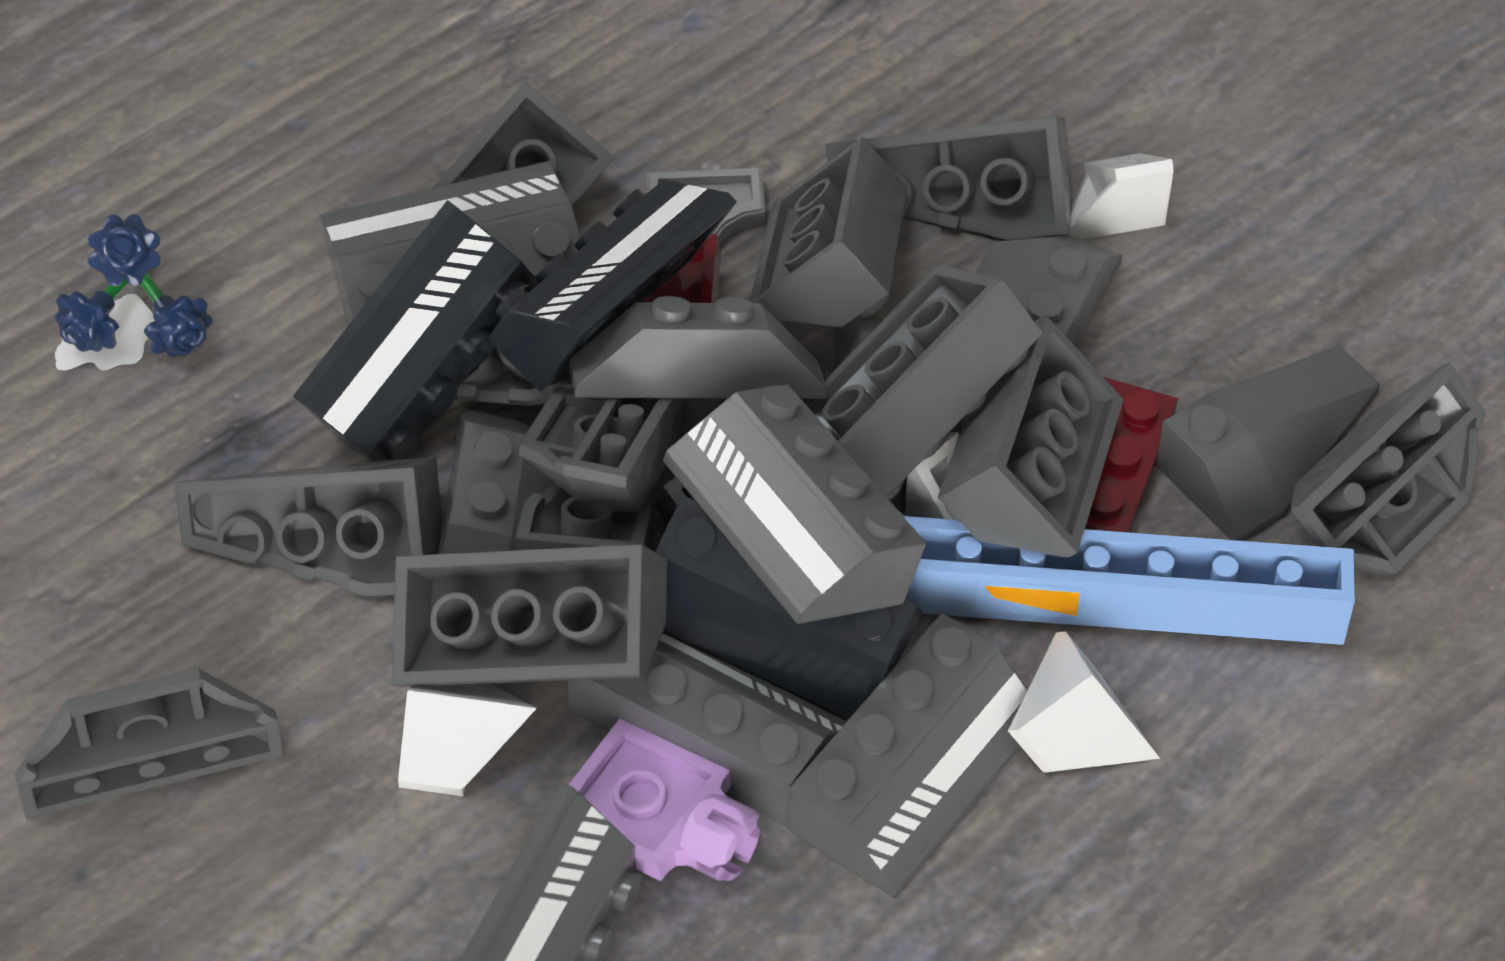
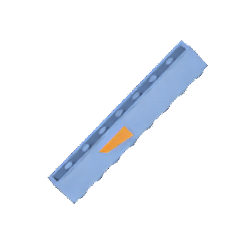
M904 516L926 542L905 599L916 604L922 611V614L941 615V613L949 616L1344 645L1355 602L1354 549L1085 529L1078 553L1069 558L978 541L961 522L956 520Z

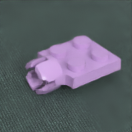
M621 718L618 719L569 783L635 845V869L659 881H662L668 871L675 866H689L716 880L731 881L742 872L743 868L729 862V860L733 857L748 863L758 843L761 832L757 826L759 814L756 810L725 796L732 786L729 769Z

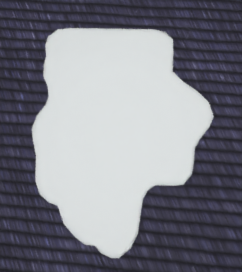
M130 293L114 301L115 307L109 313V316L119 325L118 330L115 332L116 346L113 349L103 347L99 352L92 350L81 352L74 345L66 343L62 339L55 352L56 368L65 371L91 362L101 371H107L119 365L137 363L142 359L145 343L149 339L144 334V329L148 324L155 321L152 311L136 294Z

